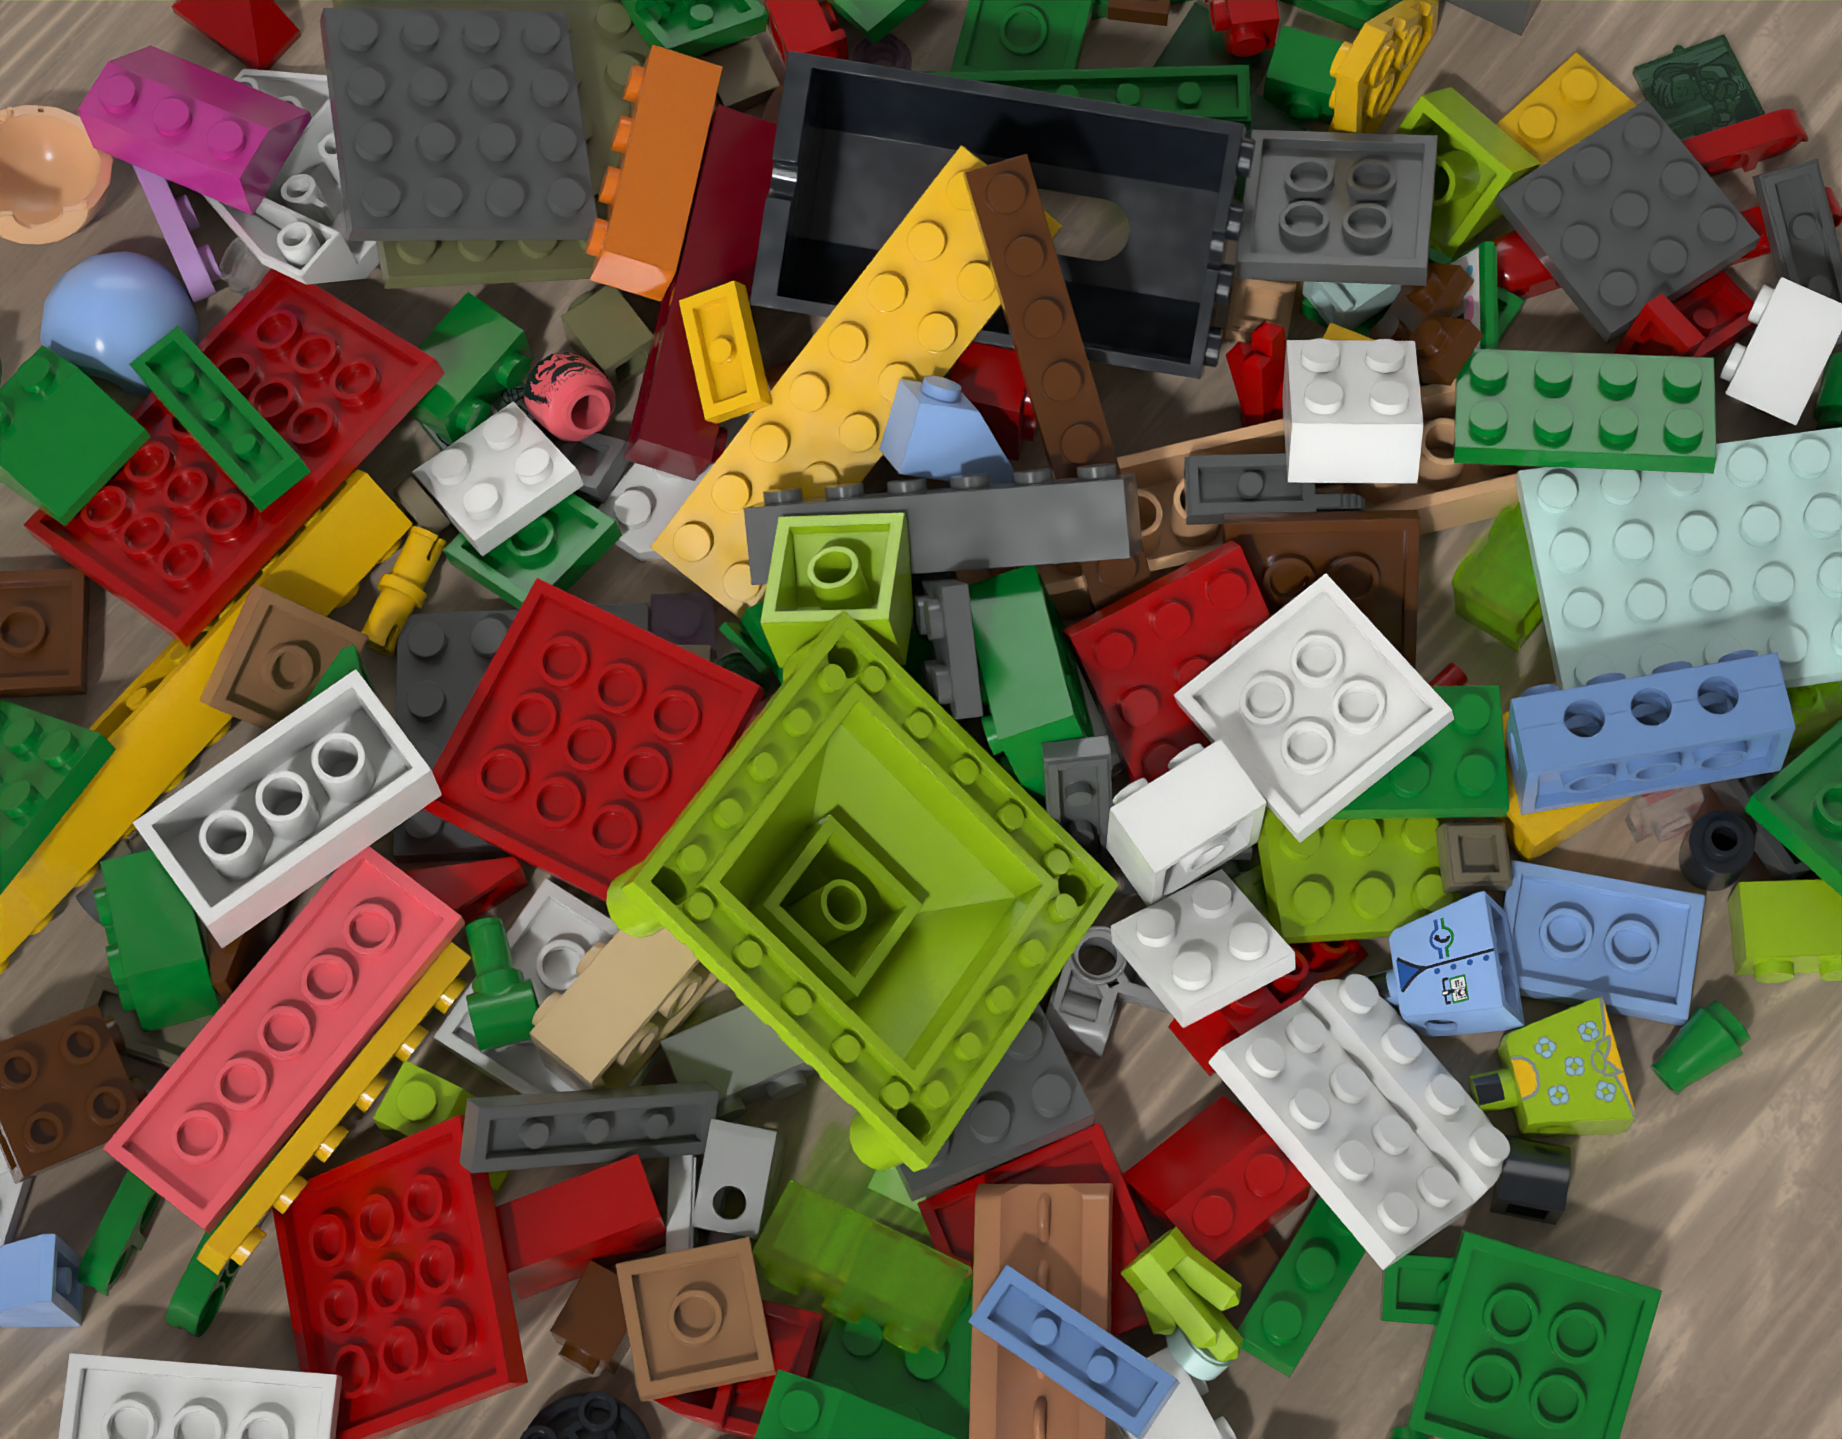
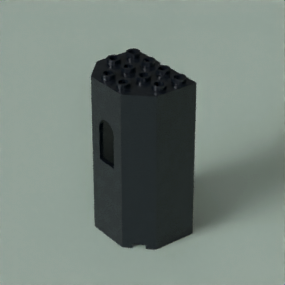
M788 51L772 156V179L765 201L750 305L828 317L961 145L987 165L1027 154L1038 189L1109 200L1117 204L1128 218L1129 238L1125 247L1116 256L1098 261L1057 254L1088 361L1201 379L1204 375L1205 367H1216L1219 361L1224 328L1213 325L1217 303L1227 305L1231 298L1236 265L1224 262L1228 240L1238 241L1240 236L1245 203L1235 202L1239 177L1250 178L1256 141L1255 139L1245 138L1246 126L1241 123ZM1002 305L973 342L1014 348Z

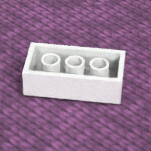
M355 669L134 821L133 824L221 948H224L433 802L442 793L430 767Z

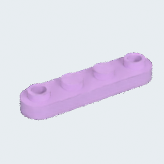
M133 165L193 302L195 303L217 294L212 282L223 277L209 245L205 244L196 248L189 233L199 229L200 225L186 194L174 198L168 186V182H171L170 180Z

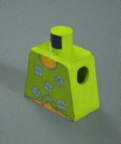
M1603 997L1591 999L1503 1036L1497 1049L1501 1069L1469 1076L1468 1078L1471 1098L1484 1113L1512 1107L1518 1132L1523 1138L1619 1134L1627 1132L1637 1117Z

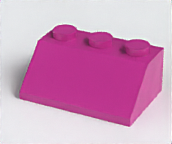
M151 45L108 61L77 110L93 148L250 215H253L312 119L310 112Z

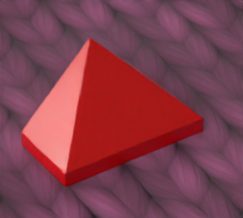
M177 0L171 6L175 14L250 69L269 70L301 37L299 29L273 0Z

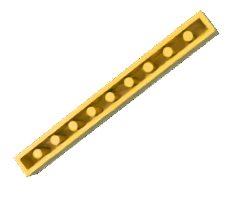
M355 469L187 647L173 639L89 728L92 731L101 733L116 750L0 895V975L7 968L10 962V955L28 936L37 934L48 925L54 916L55 907L73 888L82 886L92 878L99 867V860L116 841L122 840L123 837L127 838L137 829L133 822L144 815L145 810L160 794L171 791L184 779L188 770V764L204 747L218 742L229 730L233 716L210 707L199 700L253 583L327 617L333 609L344 606L356 595L359 590V582L376 564L386 561L398 550L402 542L401 537L413 523L366 472Z

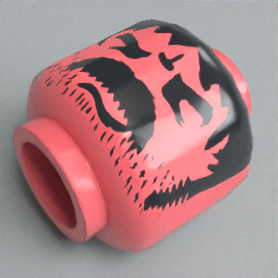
M567 351L551 354L539 361L529 373L524 387V402L530 415L556 438L563 441L577 442L591 434L600 433L611 420L616 406L615 390L609 377L582 355Z

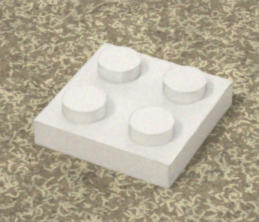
M511 402L468 434H465L412 471L419 486L481 556L490 552L584 485L576 467L514 402Z
M1222 869L1111 925V936L1114 946L1183 1028L1295 970V952Z

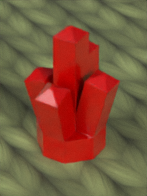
M1266 320L1251 333L1252 344L1237 342L1226 354L1239 399V414L1243 428L1283 419L1282 396L1286 354L1284 327Z

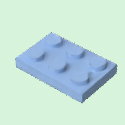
M1511 860L1510 868L1513 885L1504 891L1502 909L1507 913L1520 996L1572 1006L1594 998L1603 997L1606 1011L1609 1013L1683 1026L1686 1023L1689 1015L1705 895Z

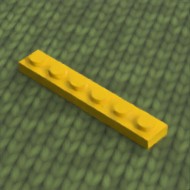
M453 942L448 944L208 1239L197 1260L217 1275H219L231 1259L240 1266L247 1261L267 1235L258 1225L273 1207L282 1214L288 1210L309 1183L299 1174L311 1159L316 1156L323 1163L329 1159L350 1132L340 1123L354 1106H357L364 1113L371 1107L390 1082L381 1075L382 1071L395 1056L403 1062L404 1060L407 1061L429 1034V1031L420 1025L434 1007L445 1014L469 983L462 979L460 975L472 958Z

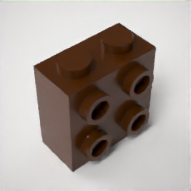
M98 1004L0 1042V1149L15 1184L102 1149L147 1096V1092L139 1077L133 1076L129 1078L119 1054L125 1052L126 1047L117 1022L111 1015L103 1018Z

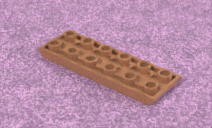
M1111 1183L978 1184L975 1196L972 1315L1005 1266L1008 1265L1111 1334L1113 1185ZM972 1326L969 1439H1109V1418Z

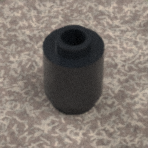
M1713 811L1700 817L1691 828L1679 851V867L1684 877L1695 887L1706 891H1720L1733 885L1754 853L1755 839L1751 828L1742 818L1726 811Z

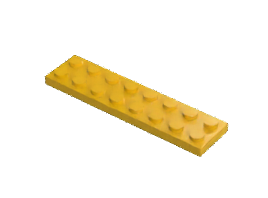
M962 145L770 391L772 405L758 409L752 414L650 546V548L739 619L742 618L747 608L764 601L767 584L751 585L744 508L764 502L763 491L801 488L802 499L826 497V486L862 483L884 456L879 449L899 379L923 382L925 376L945 378L1001 306L963 177L964 172L987 166V164ZM1044 210L1053 240L1063 225Z

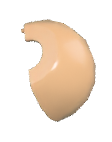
M37 105L8 106L7 109L0 110L1 239L28 245H43L63 241L80 232L106 202L113 158L111 155L93 148L80 116L57 107Z

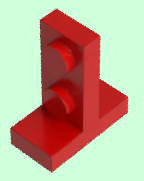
M1724 271L1673 304L1663 294H1660L1645 304L1613 354L1712 358L1757 328L1758 325L1748 321V316L1754 302Z

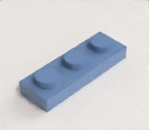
M1008 1265L1005 1266L968 1321L973 1327L1138 1439L1145 1437L1180 1384L1177 1378Z

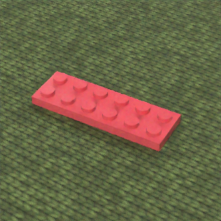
M368 846L334 871L103 1147V1150L210 1234L465 925L464 919L406 873Z

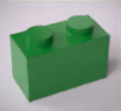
M467 292L417 347L435 358L445 374L407 414L423 426L425 424L450 444L463 437L464 434H468L487 420L491 410L490 405H493L499 399L505 388L510 390L517 387L526 377L531 361L534 358L524 331Z

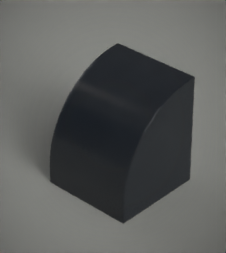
M1504 1134L1510 1145V1153L1503 1161L1501 1173L1494 1183L1490 1212L1556 1225L1565 1211L1571 1167L1570 1147Z

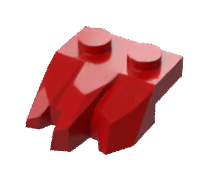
M762 1299L776 1374L778 1369L809 1379L825 1320L824 1315ZM776 1375L654 1399V1401L708 1428L746 1439H754Z

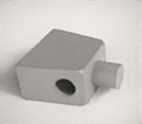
M711 1119L692 1218V1227L709 1231L706 1246L749 1237L750 1240L766 1241L788 1143L786 1137L777 1131ZM742 1191L746 1198L744 1212L737 1218L729 1219L724 1213L725 1200L731 1193Z

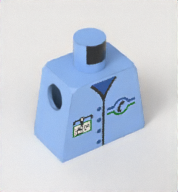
M1485 891L1474 893L1395 929L1389 937L1393 969L1365 976L1376 986L1379 996L1386 1000L1394 1009L1399 1008L1403 1020L1422 1036H1450L1516 1030L1525 1027L1507 913Z

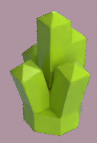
M1174 1227L1158 1238L1121 1271V1275L1138 1294L1153 1334L1171 1335L1179 1326L1197 1349L1208 1348L1219 1362L1234 1360L1239 1357L1244 1339L1221 1311L1239 1304L1242 1284L1196 1250L1177 1227Z

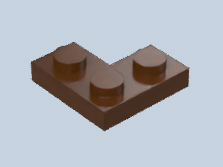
M1428 262L1426 286L1401 285V291L1384 317L1373 326L1368 338L1373 340L1415 341L1419 382L1451 386L1483 337V334L1470 320L1451 318L1474 280L1460 265Z

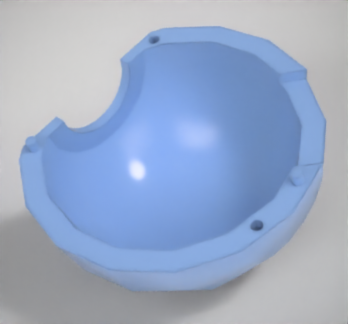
M117 251L85 258L59 276L44 301L40 342L41 345L78 367L87 376L108 380L120 386L127 393L147 397L152 391L142 382L129 364L177 325L197 346L200 321L197 318L189 291L165 265L139 253Z

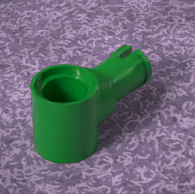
M487 917L473 921L466 926V933L476 979L472 982L473 993L466 995V1001L479 1050L482 1053L531 1040L530 1032L535 1027L532 1024V1019L539 1008V1004L531 979L524 980L523 972L514 967L504 922L499 917Z

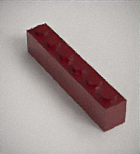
M718 105L711 116L677 270L660 304L623 458L625 460L695 481L708 464H715L723 453L728 430L720 427V423L715 424L705 420L679 300L731 281L745 285L749 300L753 286L765 201L772 179V156L777 124L722 105Z

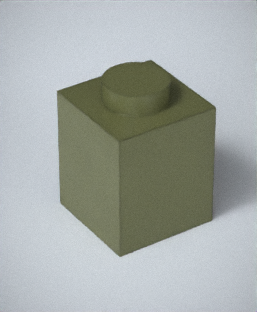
M607 285L598 292L591 290L577 297L570 304L567 312L561 316L567 342L577 354L582 355L609 377L616 391L644 372L653 334L617 288Z

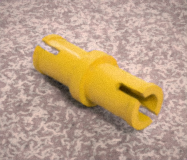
M411 526L408 532L409 535L390 574H382L377 584V588L381 592L362 631H359L368 636L366 644L368 648L388 656H393L396 650L397 639L409 615L412 614L414 608H422L427 598V594L423 591L442 551H444L443 549L447 546L446 541L439 539L436 534L416 526Z

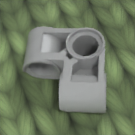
M1093 926L1089 928L1064 965L1058 986H1054L1045 1016L1062 1048L1101 1060L1117 1008L1115 1002L1120 1004L1128 1002L1151 1010L1171 1013L1114 946L1111 929ZM1091 946L1102 947L1112 955L1114 968L1103 975H1092L1082 968L1078 955L1085 948Z

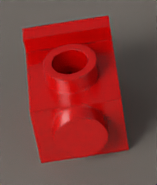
M765 0V8L769 13L767 21L768 30L785 69L788 51L849 60L847 36L843 28H838L834 12L828 1L818 3L817 0Z
M1205 0V3H1209L1213 32H1223L1226 54L1232 53L1236 56L1248 57L1256 55L1265 49H1274L1280 20L1276 0Z

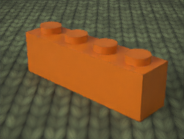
M653 44L643 67L632 64L622 96L623 100L632 102L629 117L622 114L619 116L610 150L620 153L617 168L608 165L598 195L599 202L608 204L605 218H595L585 250L586 254L595 256L590 276L591 281L660 302L662 301L677 270L722 66Z

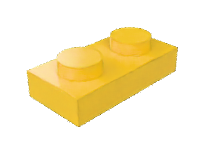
M731 281L679 300L705 420L718 424L772 405L745 285Z

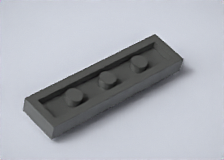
M707 1081L467 1098L459 1163L471 1173L613 1162L636 1154L639 1155L640 1159L705 1154L711 1119H716L719 1090Z

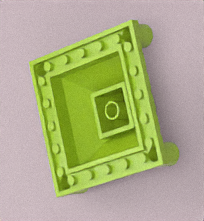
M843 611L829 621L816 639L787 658L783 666V684L646 859L623 872L611 882L607 891L606 905L610 918L620 930L629 936L644 938L666 928L681 944H685L693 952L694 956L724 985H728L735 992L736 997L763 1023L769 1025L790 1049L807 1065H811L818 1072L819 1076L844 1101L857 1110L850 1123L849 1138L853 1151L861 1162L872 1169L878 1170L894 1168L905 1163L913 1172L929 1167L1119 883L846 611Z

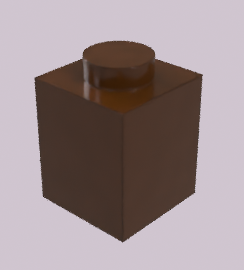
M592 1260L589 1262L550 1329L556 1342L563 1346L558 1356L591 1375L594 1374L598 1366L615 1374L630 1348L618 1275Z

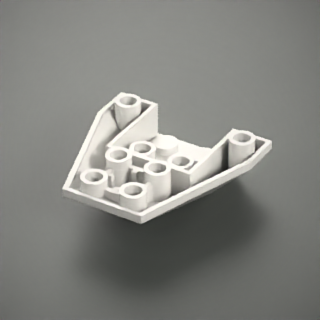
M243 68L235 77V81L310 112L312 119L253 215L206 195H203L204 198L263 265L306 285L366 279L380 263L376 241H348L327 75Z

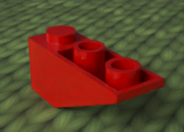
M1356 939L1288 944L1295 952V970L1185 1028L1175 1018L1168 1028L1210 1077L1216 1071L1208 1062L1221 1047L1301 1000L1314 984L1325 980L1342 979L1362 963L1369 954Z

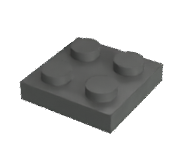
M949 577L922 580L923 596L914 597V613L919 635L927 634L929 638L931 660L922 661L921 664L923 688L955 719L983 716L968 584Z

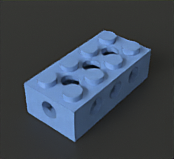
M1740 650L1722 656L1718 663L1692 667L1690 662L1677 661L1655 668L1652 674L1626 679L1625 674L1607 673L1587 681L1586 686L1564 690H1560V687L1554 684L1531 687L1523 691L1520 697L1511 699L1505 744L1520 814L1526 815L1781 771L1796 727L1778 652L1758 656V652L1755 650Z

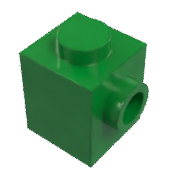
M1282 25L1265 78L1262 106L1285 112L1290 118L1300 122L1312 123L1319 121L1331 124L1334 117V109L1329 107V100L1335 87L1336 78L1330 76V69L1339 48L1344 42Z

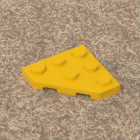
M1403 0L1367 21L1353 44L1345 41L1341 45L1330 69V76L1336 78V83L1329 100V107L1334 109V117L1328 132L1378 134L1436 34L1439 1Z

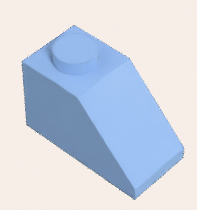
M925 376L923 382L899 379L879 449L899 474L950 481L952 476L988 473L989 484L1014 483L1013 472L1015 471L980 412L961 392L959 384L939 376Z
M41 1234L0 1246V1327H82L84 1285L79 1284L77 1280L82 1257L56 1234Z

